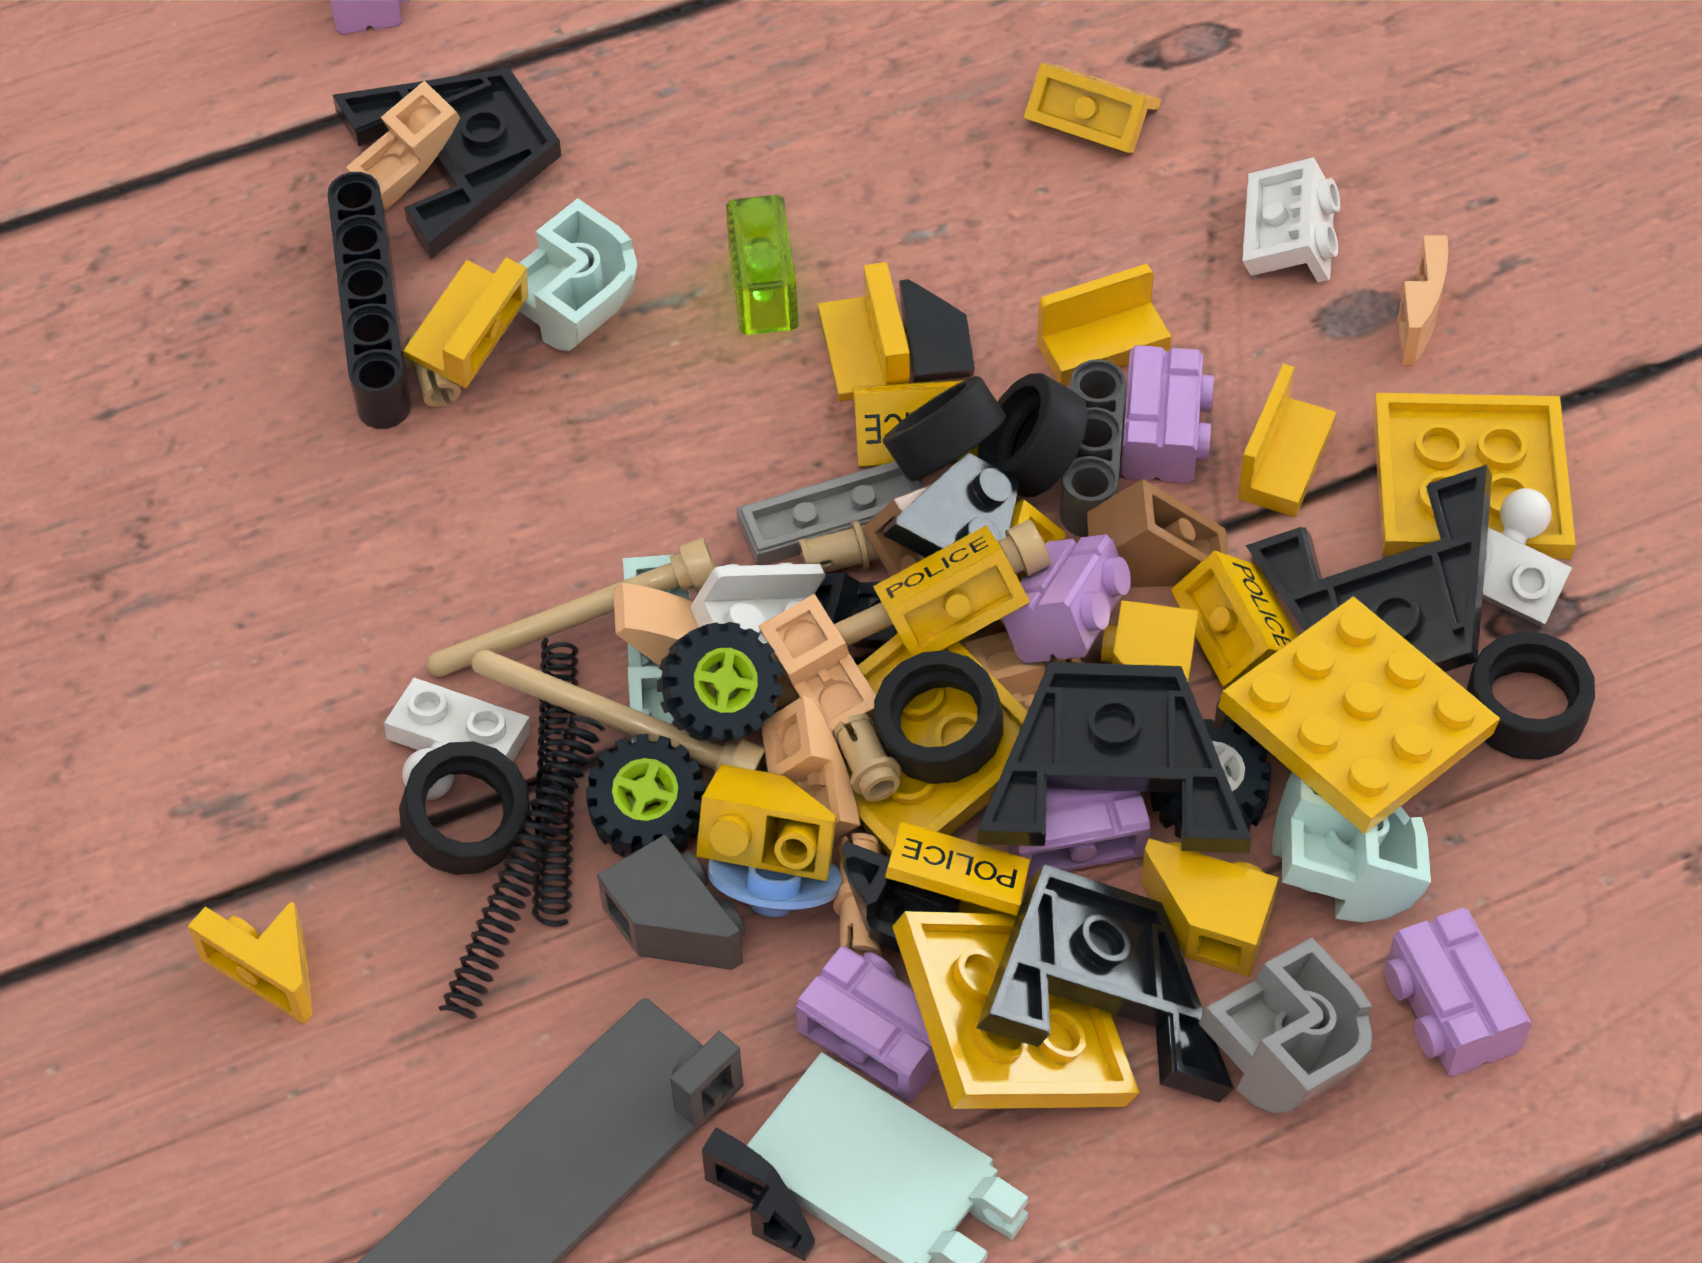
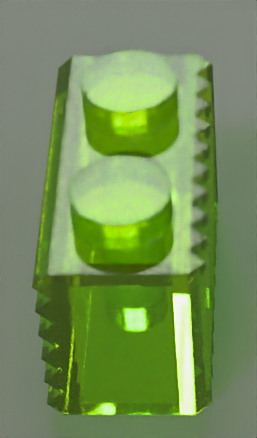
M780 195L731 199L726 204L739 330L745 335L794 330L799 326L797 285L784 198Z

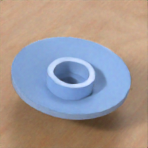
M711 859L708 865V878L719 891L733 899L751 905L753 911L768 917H781L789 914L791 910L812 908L828 903L838 895L842 883L840 871L832 862L827 881Z

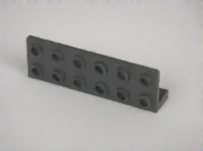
M646 998L641 999L357 1263H559L744 1086L740 1047L720 1030L705 1045H702L653 1002Z

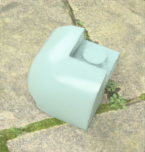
M578 198L535 231L538 248L519 262V264L527 267L529 295L519 312L540 326L544 343L557 350L571 351L621 309L633 292L638 265L632 239L618 225Z
M1291 772L1278 808L1272 840L1271 854L1282 857V883L1300 887L1309 892H1317L1334 897L1335 919L1368 922L1388 919L1411 908L1426 892L1431 883L1428 835L1422 817H1409L1403 808L1399 807L1364 835L1297 775Z

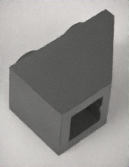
M665 834L597 874L602 907L638 956L733 970L743 963L740 935L745 933V927L736 909L725 898L717 902L706 888L708 885L707 877L695 856L689 851L680 854Z

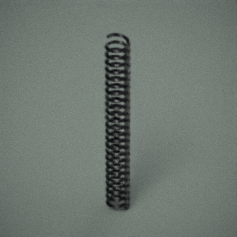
M547 637L544 638L541 642L542 662L540 667L542 672L563 681L569 680L573 685L577 686L578 681L574 677L578 674V670L575 668L578 664V659L575 657L579 653L578 648L569 642H556L547 646L549 640ZM557 647H567L572 649V653H553L550 650ZM552 659H561V660L571 659V660H572V663H571V664H567V663H556V664H554V663H551L550 660H552ZM554 669L571 670L572 673L570 675L552 674L549 671ZM539 699L541 703L539 706L540 716L538 718L540 724L538 734L540 737L538 738L539 749L537 751L539 757L537 767L539 770L537 771L538 782L536 788L542 787L540 778L543 776V773L548 775L545 768L546 765L553 763L552 760L547 758L551 757L552 753L558 751L547 747L556 745L557 741L563 740L552 739L547 736L552 734L562 735L561 731L566 729L552 728L548 725L552 723H567L566 717H552L548 714L567 712L570 713V717L577 716V714L561 707L551 706L548 702ZM574 733L567 734L570 735L571 739H576V735ZM569 746V747H570L569 750H566V751H569V752H574V751H575V749L572 748L571 746ZM568 760V761H560L561 763H565V764H568V765L573 764V762H571V761H569V760ZM554 772L556 775H561L575 781L572 776L565 772ZM546 781L552 787L567 790L572 796L575 794V790L568 789L558 783ZM541 792L547 799L561 801V799L550 793ZM570 801L568 805H565L569 810L567 812L568 816L560 817L563 823L567 824V827L561 829L554 828L558 834L567 836L566 839H549L545 837L547 835L535 829L536 836L547 839L553 846L567 847V850L551 851L534 844L537 850L546 854L547 858L561 857L566 859L565 862L561 863L537 859L534 862L539 866L541 863L543 866L541 867L542 872L533 874L537 884L533 885V892L535 894L532 902L535 906L532 909V915L536 920L548 926H563L569 923L567 919L554 921L542 918L538 910L547 914L559 915L568 912L572 908V905L567 900L572 897V893L568 890L572 886V881L568 877L573 873L569 867L573 862V858L568 854L573 851V846L569 843L574 837L569 831L574 828V824L570 821L574 817V812L570 810L575 805L574 801ZM544 804L536 805L542 811L556 812ZM539 816L535 817V822L545 825L550 824L545 820L542 821L541 817ZM548 869L566 870V873L550 874L544 871ZM558 880L566 882V884L554 886L544 882ZM550 892H561L564 893L566 896L549 897L543 894ZM547 904L565 905V908L552 909L544 906Z
M585 716L567 718L566 722L569 728L561 731L563 740L556 742L558 751L551 754L553 763L545 767L548 775L540 778L542 787L535 789L537 798L530 800L532 810L524 814L527 822L519 825L522 834L516 835L513 838L516 846L508 850L511 858L503 861L506 870L500 871L497 874L500 882L492 885L495 894L487 897L490 906L484 907L481 910L484 918L476 921L479 930L470 934L473 943L465 946L468 955L460 957L459 960L462 967L454 970L457 979L449 982L452 992L443 995L446 1004L438 1006L440 1011L448 1010L460 1013L470 1019L477 1018V1014L474 1011L459 1006L450 998L464 1000L476 1007L483 1006L480 999L463 993L456 986L468 987L483 995L489 993L487 988L469 981L461 973L474 975L486 982L494 981L492 975L475 969L466 961L478 962L492 970L499 969L498 963L479 956L472 949L484 950L499 958L505 956L504 952L496 947L485 944L477 936L487 937L505 946L510 944L508 938L489 931L482 924L493 925L507 933L516 932L512 925L496 920L488 912L499 913L513 921L521 920L518 913L500 907L493 900L504 901L518 909L526 908L525 902L504 894L499 888L510 889L524 897L532 895L529 889L511 883L504 876H513L529 885L537 884L534 877L516 871L509 864H519L534 873L542 872L541 866L520 858L515 854V851L524 852L540 861L548 859L545 853L525 846L520 839L529 840L545 849L553 848L550 841L530 834L525 828H534L550 837L558 836L554 828L535 822L531 816H539L554 825L563 824V820L559 816L540 810L536 804H544L550 809L563 814L569 812L567 806L545 798L541 792H549L567 802L574 800L572 794L552 787L546 781L553 780L571 790L579 789L577 782L567 777L556 775L551 769L558 768L575 778L584 777L583 771L572 765L561 763L557 757H565L569 761L583 767L588 766L589 761L585 757L566 751L562 745H569L587 755L594 754L595 751L590 745L573 740L567 734L574 733L583 740L598 743L600 739L596 734L585 729L576 728L572 723L573 721L587 723L600 729L601 732L605 728L599 721Z

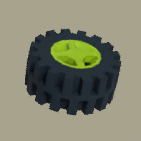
M718 622L686 633L669 648L670 652L662 659L659 670L662 671L661 679L657 680V692H662L664 701L660 703L664 713L669 712L674 718L672 724L679 731L686 730L690 733L689 737L699 741L708 740L711 743H722L740 739L755 732L764 725L763 722L773 715L777 708L774 705L775 700L782 694L783 685L778 684L777 675L782 674L780 662L774 663L771 654L775 652L769 642L763 644L758 639L760 635L758 632L751 628L742 629L739 623L727 622L718 624ZM705 683L711 684L713 689L717 692L716 699L714 698L715 693L710 689V686Z
M637 734V742L630 744L626 738L616 741V750L610 753L605 749L598 756L599 765L597 768L591 767L588 775L589 785L586 788L587 807L592 825L595 827L598 837L604 845L608 842L613 852L622 857L626 852L633 854L664 834L676 849L681 852L687 847V839L690 836L696 838L699 832L701 802L706 790L697 761L690 759L689 751L681 744L675 748L671 745L670 738L659 735L657 742L649 741L648 734ZM655 801H658L661 804H655L653 807L647 808L646 811H644L646 805L652 804Z

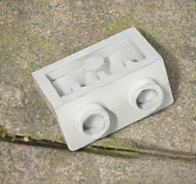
M1314 157L1248 174L1242 262L1251 276L1307 263L1318 283L1330 280L1331 257H1336L1338 254V241L1333 228L1334 213L1340 211V196L1335 181L1332 178H1325Z
M781 563L777 565L752 566L729 564L719 566L712 570L691 604L690 609L698 627L718 622V624L727 622L739 623L742 629L751 628L760 634L758 639L765 644L766 641L758 626L815 594L826 575L820 564Z

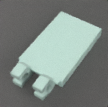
M822 1052L747 1144L748 1147L761 1155L776 1169L798 1206L886 1263H984L988 1258V1252L960 1232L955 1231L969 1212L977 1220L1013 1240L1028 1219V1212L1024 1210L1028 1204V1196L1000 1177H995L998 1170L993 1167L992 1158Z

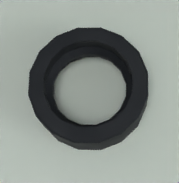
M1030 373L1015 381L1000 397L998 404L1006 414V418L990 436L979 443L977 452L978 458L1020 480L1017 494L1021 497H1036L1055 485L1064 476L1076 458L1086 432L1088 413L1085 400L1075 391L1043 373Z
M974 376L952 386L912 412L891 429L882 442L906 478L913 482L942 469L973 449L1004 422L1006 414L983 379Z
M1521 631L1498 637L1481 650L1477 662L1472 667L1467 691L1500 718L1494 734L1485 740L1491 748L1514 758L1540 760L1562 754L1579 740L1588 722L1595 700V677L1586 659L1568 642L1546 633ZM1515 672L1535 673L1555 683L1565 693L1568 699V706L1558 716L1546 719L1524 718L1508 711L1495 699L1492 693V685L1496 679L1503 675Z
M951 651L922 652L900 662L883 679L874 700V722L888 757L897 759L901 771L908 777L930 784L957 782L977 773L995 755L1003 736V710L998 692L988 672L970 657ZM948 687L965 691L972 696L977 706V721L975 726L962 739L947 746L924 747L910 742L905 737L901 729V715L904 708L916 696L931 689Z
M474 741L449 742L427 752L411 770L399 806L401 832L412 852L432 868L454 875L477 874L502 863L509 855V848L516 846L513 838L516 835L522 834L519 825L526 822L524 814L530 810L528 786L517 765L498 749ZM449 774H466L482 779L497 791L502 800L503 817L500 826L490 837L480 842L463 843L445 837L431 825L426 816L425 800L429 789L439 779Z

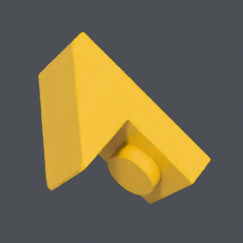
M290 902L261 936L243 919L232 915L226 920L207 907H204L188 925L199 958L304 1025L313 1015L305 936L294 902Z

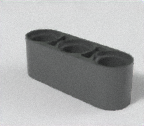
M1101 359L1088 360L1081 363L1073 371L1070 379V389L1079 394L1086 402L1088 420L1085 437L1078 454L1062 477L1060 516L1064 527L1069 532L1080 537H1088L1087 512L1118 493L1126 381L1124 373L1117 365Z

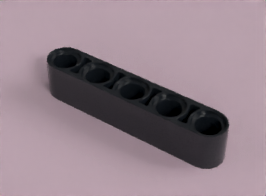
M348 172L341 174L332 181L328 187L327 194L348 374L360 420L367 426L375 429H388L403 422L410 413L411 408L388 225L378 181L372 175L364 172Z

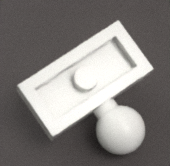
M1522 488L1510 493L1501 505L1500 519L1504 526L1502 534L1488 528L1482 599L1542 627L1546 624L1572 567L1525 545L1529 538H1534L1546 530L1551 521L1552 511L1549 501L1542 493L1534 489Z
M417 678L412 679L384 722L387 740L417 750L408 757L403 766L402 779L405 787L411 770L425 754L449 742H478L498 749L511 761H514L531 734L529 716ZM449 774L439 779L429 789L426 800L438 799L450 790L455 775Z

